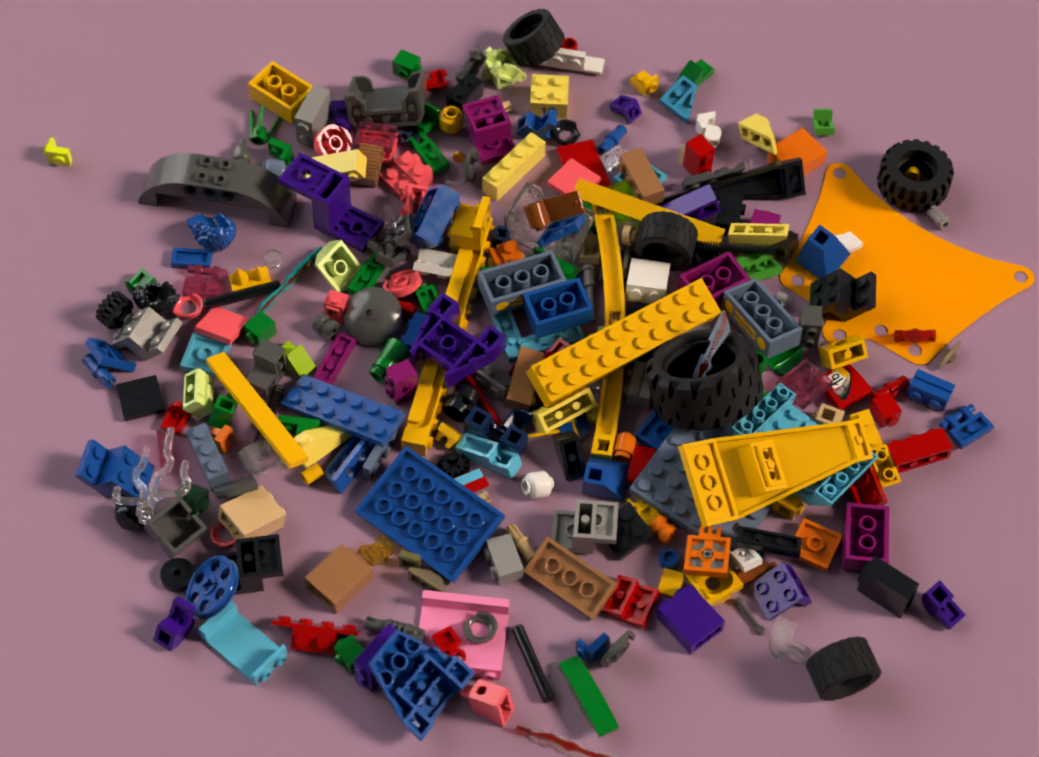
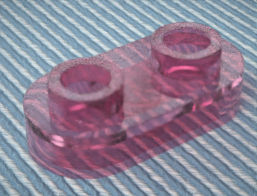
M165 429L157 430L161 468L170 467V463L173 462L172 450H168V445H172L170 432L166 433Z

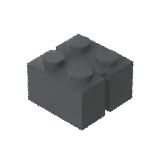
M181 496L148 520L144 526V529L155 542L161 541L159 546L170 559L178 556L204 535L207 527L196 514L188 521L187 518L190 516L192 509Z

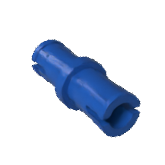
M618 124L611 133L605 136V140L597 147V152L601 156H606L613 147L619 144L620 139L627 133L626 127Z
M91 353L86 354L84 357L88 361L83 358L82 363L91 370L92 376L98 378L106 388L112 387L114 384L110 380L115 383L116 378L109 373L107 368L100 366Z

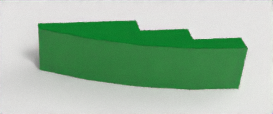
M575 655L559 662V670L568 681L569 689L579 702L580 710L598 737L618 730L619 725L580 657Z

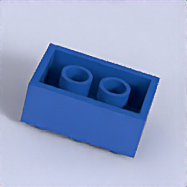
M442 183L428 188L415 215V235L408 242L418 248L429 249L439 246L444 238L442 234L445 228L447 229L452 222L451 215L453 211L455 212L460 205L459 199L461 194Z
M580 278L523 293L522 308L536 339L591 323L593 320L594 308Z

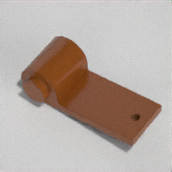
M579 190L540 200L523 207L530 228L535 229L536 232L546 229V225L550 222L586 212Z

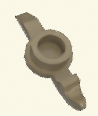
M960 340L951 349L942 351V360L938 364L937 370L944 367L946 363L950 364L955 360V352L961 345Z

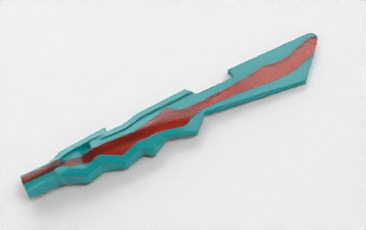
M317 247L294 268L292 274L285 278L283 285L261 302L255 316L260 311L265 313L275 303V299L283 291L286 292L316 261L317 254L321 251L322 247Z

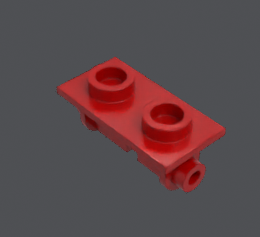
M440 68L428 72L430 79H427L426 93L428 89H441L445 87V84L450 83L449 80L444 78L447 76L445 69L442 70Z

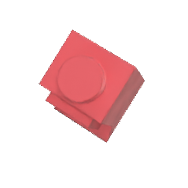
M329 290L324 301L325 314L330 317V320L337 321L341 326L344 322V310L349 301V295Z

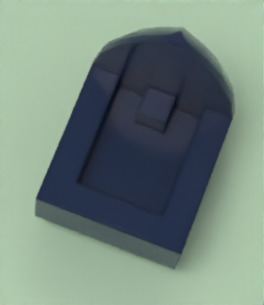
M515 409L510 412L500 427L507 430L511 424L524 431L532 421L531 412L524 409Z

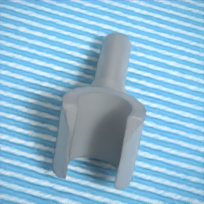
M778 291L775 299L783 308L787 302V294Z

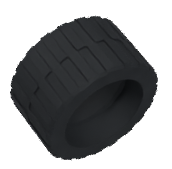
M547 9L532 10L514 21L503 35V43L517 64L523 68L534 67L547 61L559 51L565 40L563 31Z
M665 211L649 213L641 221L634 245L635 255L639 259L670 263L669 271L671 272L683 270L692 261L698 238V230L690 220L679 214Z
M859 636L833 642L815 652L806 662L807 671L820 699L825 701L842 699L862 691L876 682L882 672L867 639Z

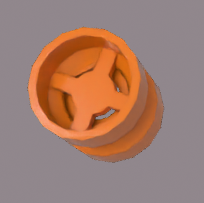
M664 515L658 516L649 526L653 534H657L663 544L669 543L678 533V529L673 524L670 525Z

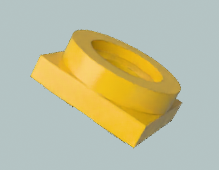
M729 565L727 578L714 577L720 582L719 588L711 590L705 585V581L710 578L709 576H684L689 585L691 584L711 606L726 602L732 594L741 590L744 585Z

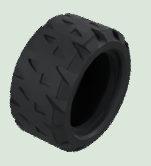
M713 329L688 332L669 340L651 355V359L647 361L646 375L654 411L658 414L659 419L667 425H673L675 428L701 431L732 424L753 411L763 396V384L755 346L748 338L731 331L712 358L713 368L707 373V376L702 377L708 369L709 359L725 331L720 329L706 363L702 364L701 376L699 378H693L694 370L701 354L706 353L711 343L708 339Z

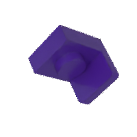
M620 95L609 105L612 112L625 115L627 123L630 124L642 114L636 98Z

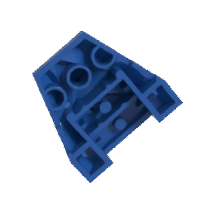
M395 630L370 660L368 666L403 726L418 740L422 741L436 724L434 719L453 695L465 687L475 672L460 658L454 655L449 656L441 652L439 648L429 647L423 644L421 640Z

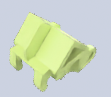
M488 47L484 51L487 60L482 70L483 81L491 79L499 90L514 84L516 81L522 82L526 79V73L520 69L508 49L505 48L503 50L499 48L493 51L491 47Z

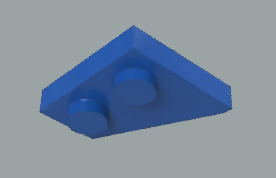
M583 214L551 223L536 241L538 246L542 248L569 234L578 232L585 222Z
M88 337L85 344L100 366L134 372L137 365L134 362L123 361L124 355L114 349L106 341Z

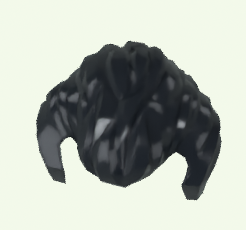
M118 499L114 507L115 519L118 525L123 529L134 531L143 528L149 520L148 513L144 512L142 508L145 506V502L136 501L131 506L126 499Z

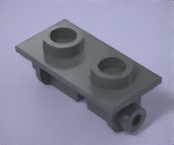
M478 46L469 52L464 62L465 65L461 66L460 70L455 74L456 81L460 82L468 72L477 76L486 62L487 57Z

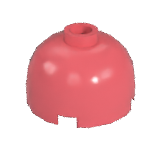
M336 124L323 127L314 138V150L317 156L351 150L352 138L349 132L342 126H336Z

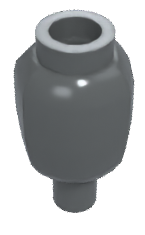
M240 139L238 145L234 148L233 160L250 163L252 159L251 149L246 145L244 139Z

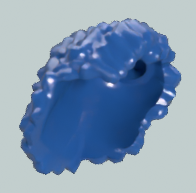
M221 212L213 218L206 217L202 213L186 220L188 228L192 230L194 239L205 249L221 252L229 247L231 241H234L236 237L235 223L228 217H224Z

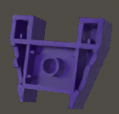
M442 292L427 311L426 319L422 322L421 330L410 349L412 364H415L424 355L447 371L443 377L445 387L449 388L494 362L507 345L506 335L491 325L476 339L453 323L460 315L459 304Z

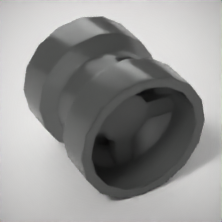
M321 313L314 320L312 329L318 333H323V337L331 340L339 332L340 323L330 320L328 315Z

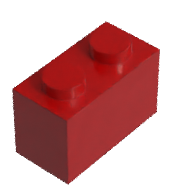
M702 134L687 141L685 145L683 167L692 176L704 172H712L715 148Z

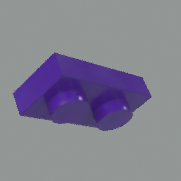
M345 100L331 101L332 124H336L339 127L342 126L349 134H352Z

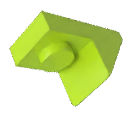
M287 341L281 346L285 348L288 369L299 379L303 374L308 376L316 369V365L301 344L295 347L291 342Z

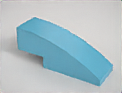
M465 432L455 446L458 452L463 453L470 460L509 479H513L522 466L519 454L502 449L498 442Z

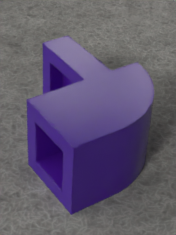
M179 596L173 599L169 615L158 623L153 641L170 652L179 646L195 623L193 615L196 607Z

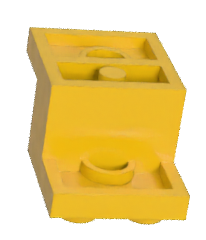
M482 196L481 203H477L476 206L460 203L458 210L453 213V226L450 225L448 228L447 237H450L448 241L450 253L458 255L460 247L481 252L490 223V197Z

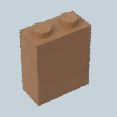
M341 544L305 577L306 588L337 614L373 581V569L366 561L362 562L358 559L357 554L351 548L347 549Z

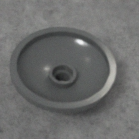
M379 287L365 288L355 293L348 301L344 310V325L348 334L352 338L357 339L356 342L365 346H380L387 343L389 338H394L399 332L403 321L402 307L398 299L388 290ZM369 311H373L371 317H367Z

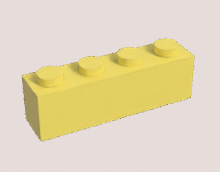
M532 132L529 133L482 178V192L497 202L545 156L546 142Z

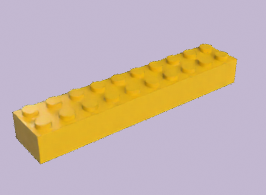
M700 278L532 365L526 371V374L544 406L547 408L657 350L669 340L691 332L714 320L721 314V310L703 279Z

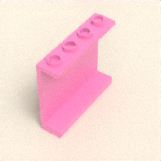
M423 590L419 628L425 630L423 644L429 647H436L432 640V635L451 625L462 642V646L459 649H462L466 654V660L463 662L475 672L473 677L482 678L486 681L500 680L510 599ZM478 611L490 613L495 617L498 624L495 636L492 640L483 644L472 643L466 639L463 633V622H467ZM475 622L470 626L475 637L482 638L488 634L489 630L485 624Z

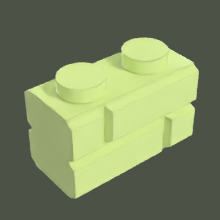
M200 368L185 374L183 410L191 413L197 419L211 414L214 407L213 395L215 391L213 387L214 378Z

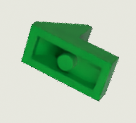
M702 59L696 63L689 60L676 82L684 75L698 87L714 74V68Z
M279 415L278 420L290 435H298L305 430L321 427L319 419Z

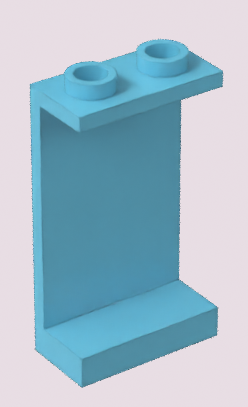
M232 600L219 614L209 618L199 628L201 639L256 686L261 682H265L271 676L272 671L277 666H282L287 660L286 646L283 644L278 647L238 612L237 606Z

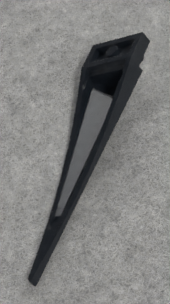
M800 157L786 161L779 160L708 183L717 200H720L721 192L744 196L743 199H789L806 195L803 162ZM708 184L665 197L663 202L655 205H664Z

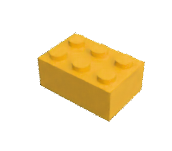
M273 61L248 83L249 96L252 100L260 105H264L265 108L291 124L295 122L294 117L312 87L311 84Z

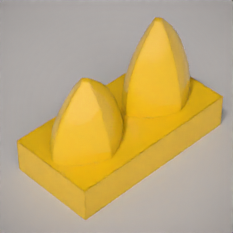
M257 266L255 269L248 271L237 269L233 274L228 275L232 292L271 282L267 266Z

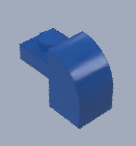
M551 108L541 117L527 111L517 120L516 135L525 138L532 132L544 141L551 139L552 130L557 125V111Z

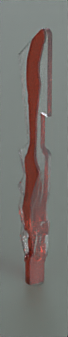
M517 725L515 734L526 737L528 741L544 748L546 746L551 747L569 757H622L621 754L584 748L579 740H568L563 734L557 735L552 730L543 731L539 727L526 728Z

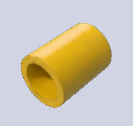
M315 463L302 471L300 475L305 484L309 485L324 476L321 467Z

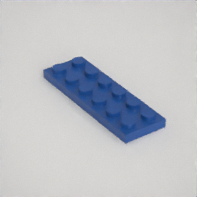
M304 374L281 402L283 409L306 418L319 419L320 423L381 447L387 444L406 418L402 411Z

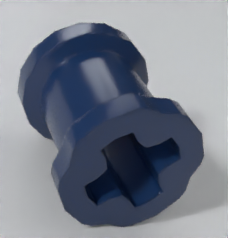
M497 226L494 228V248L504 243V241H510V231L507 227Z

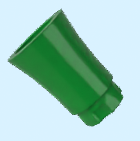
M389 338L382 352L372 364L369 374L374 380L384 384V377L387 376L386 368L410 357L409 348L401 341Z

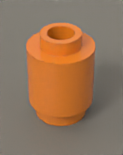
M622 432L616 436L613 449L614 461L629 463L632 459L637 440L631 433Z

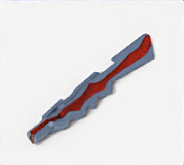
M726 311L721 312L708 339L711 343L706 353L701 354L694 370L693 378L707 376V373L713 368L712 358L731 332Z

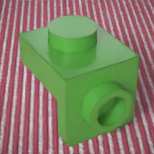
M814 109L812 127L815 135L820 137L834 135L835 127L832 122V109Z

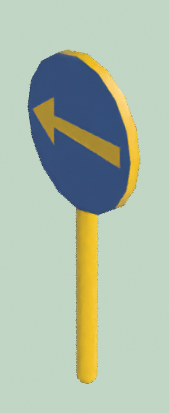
M577 416L559 426V429L552 430L546 434L540 432L528 434V438L573 430L579 436V440L588 435L590 427L587 420Z

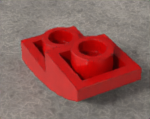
M635 445L626 479L627 483H634L655 454L656 449Z

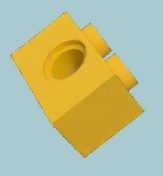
M856 335L818 347L822 366L831 370L868 358L864 338Z

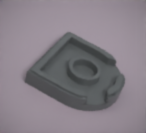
M249 475L221 484L214 488L213 491L217 499H221V495L225 494L230 498L257 490L258 484L255 478Z

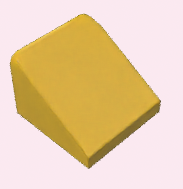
M664 568L658 587L660 594L674 597L676 591L682 587L685 575Z

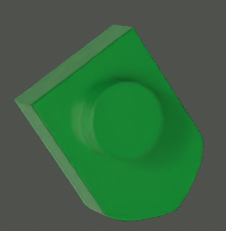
M143 267L130 281L125 279L126 288L132 296L136 287H144L145 284L150 282H157Z

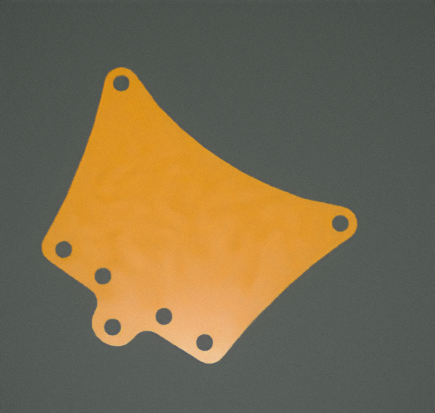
M834 163L827 168L821 193L811 220L797 249L780 274V281L786 288L810 302L811 283L819 278L795 262L807 239L819 225L834 235H841L850 231L863 242V247L852 252L840 268L856 279L871 271L877 275L876 308L846 322L831 312L825 313L827 320L822 330L823 336L831 343L837 341L833 337V332L835 330H843L847 337L856 335L864 338V340H873L917 365L929 363L954 337L1000 303L1030 287L1035 280L1033 272L1027 267L991 259L963 249L911 222L874 194L848 165L843 163ZM841 168L845 170L846 176L844 178H836L833 171ZM1024 272L1028 277L1027 281L1018 282L1014 278L1015 273ZM795 275H800L804 278L805 282L801 286H796L792 284L791 278ZM877 325H883L888 329V333L885 336H879L875 333L874 329ZM911 345H918L921 347L922 353L919 356H913L909 353L908 348Z

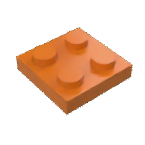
M803 518L795 535L802 537L801 554L799 558L794 559L826 572L843 534Z

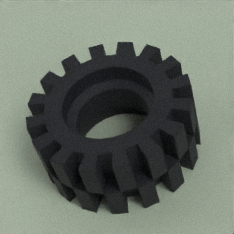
M119 291L112 292L111 295H107V299L102 300V304H99L98 307L100 309L96 310V318L108 329L115 330L116 327H120V324H124L123 320L125 317L132 313L133 302Z

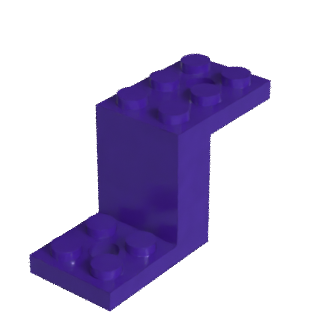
M302 153L298 154L278 178L280 185L311 200L315 229L337 240H342L344 244L362 253L367 249L368 241L376 236L384 227V221L351 205L348 176ZM306 174H309V175H310L309 178H302V177H301L302 175H306ZM355 227L362 228V230L360 231H354L352 229Z

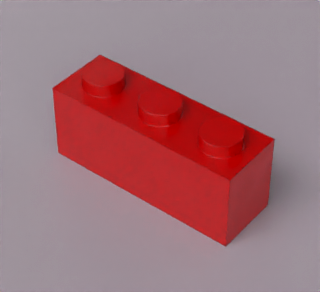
M943 427L936 430L929 429L923 434H913L906 439L893 440L886 444L898 474L948 459L953 450V446Z

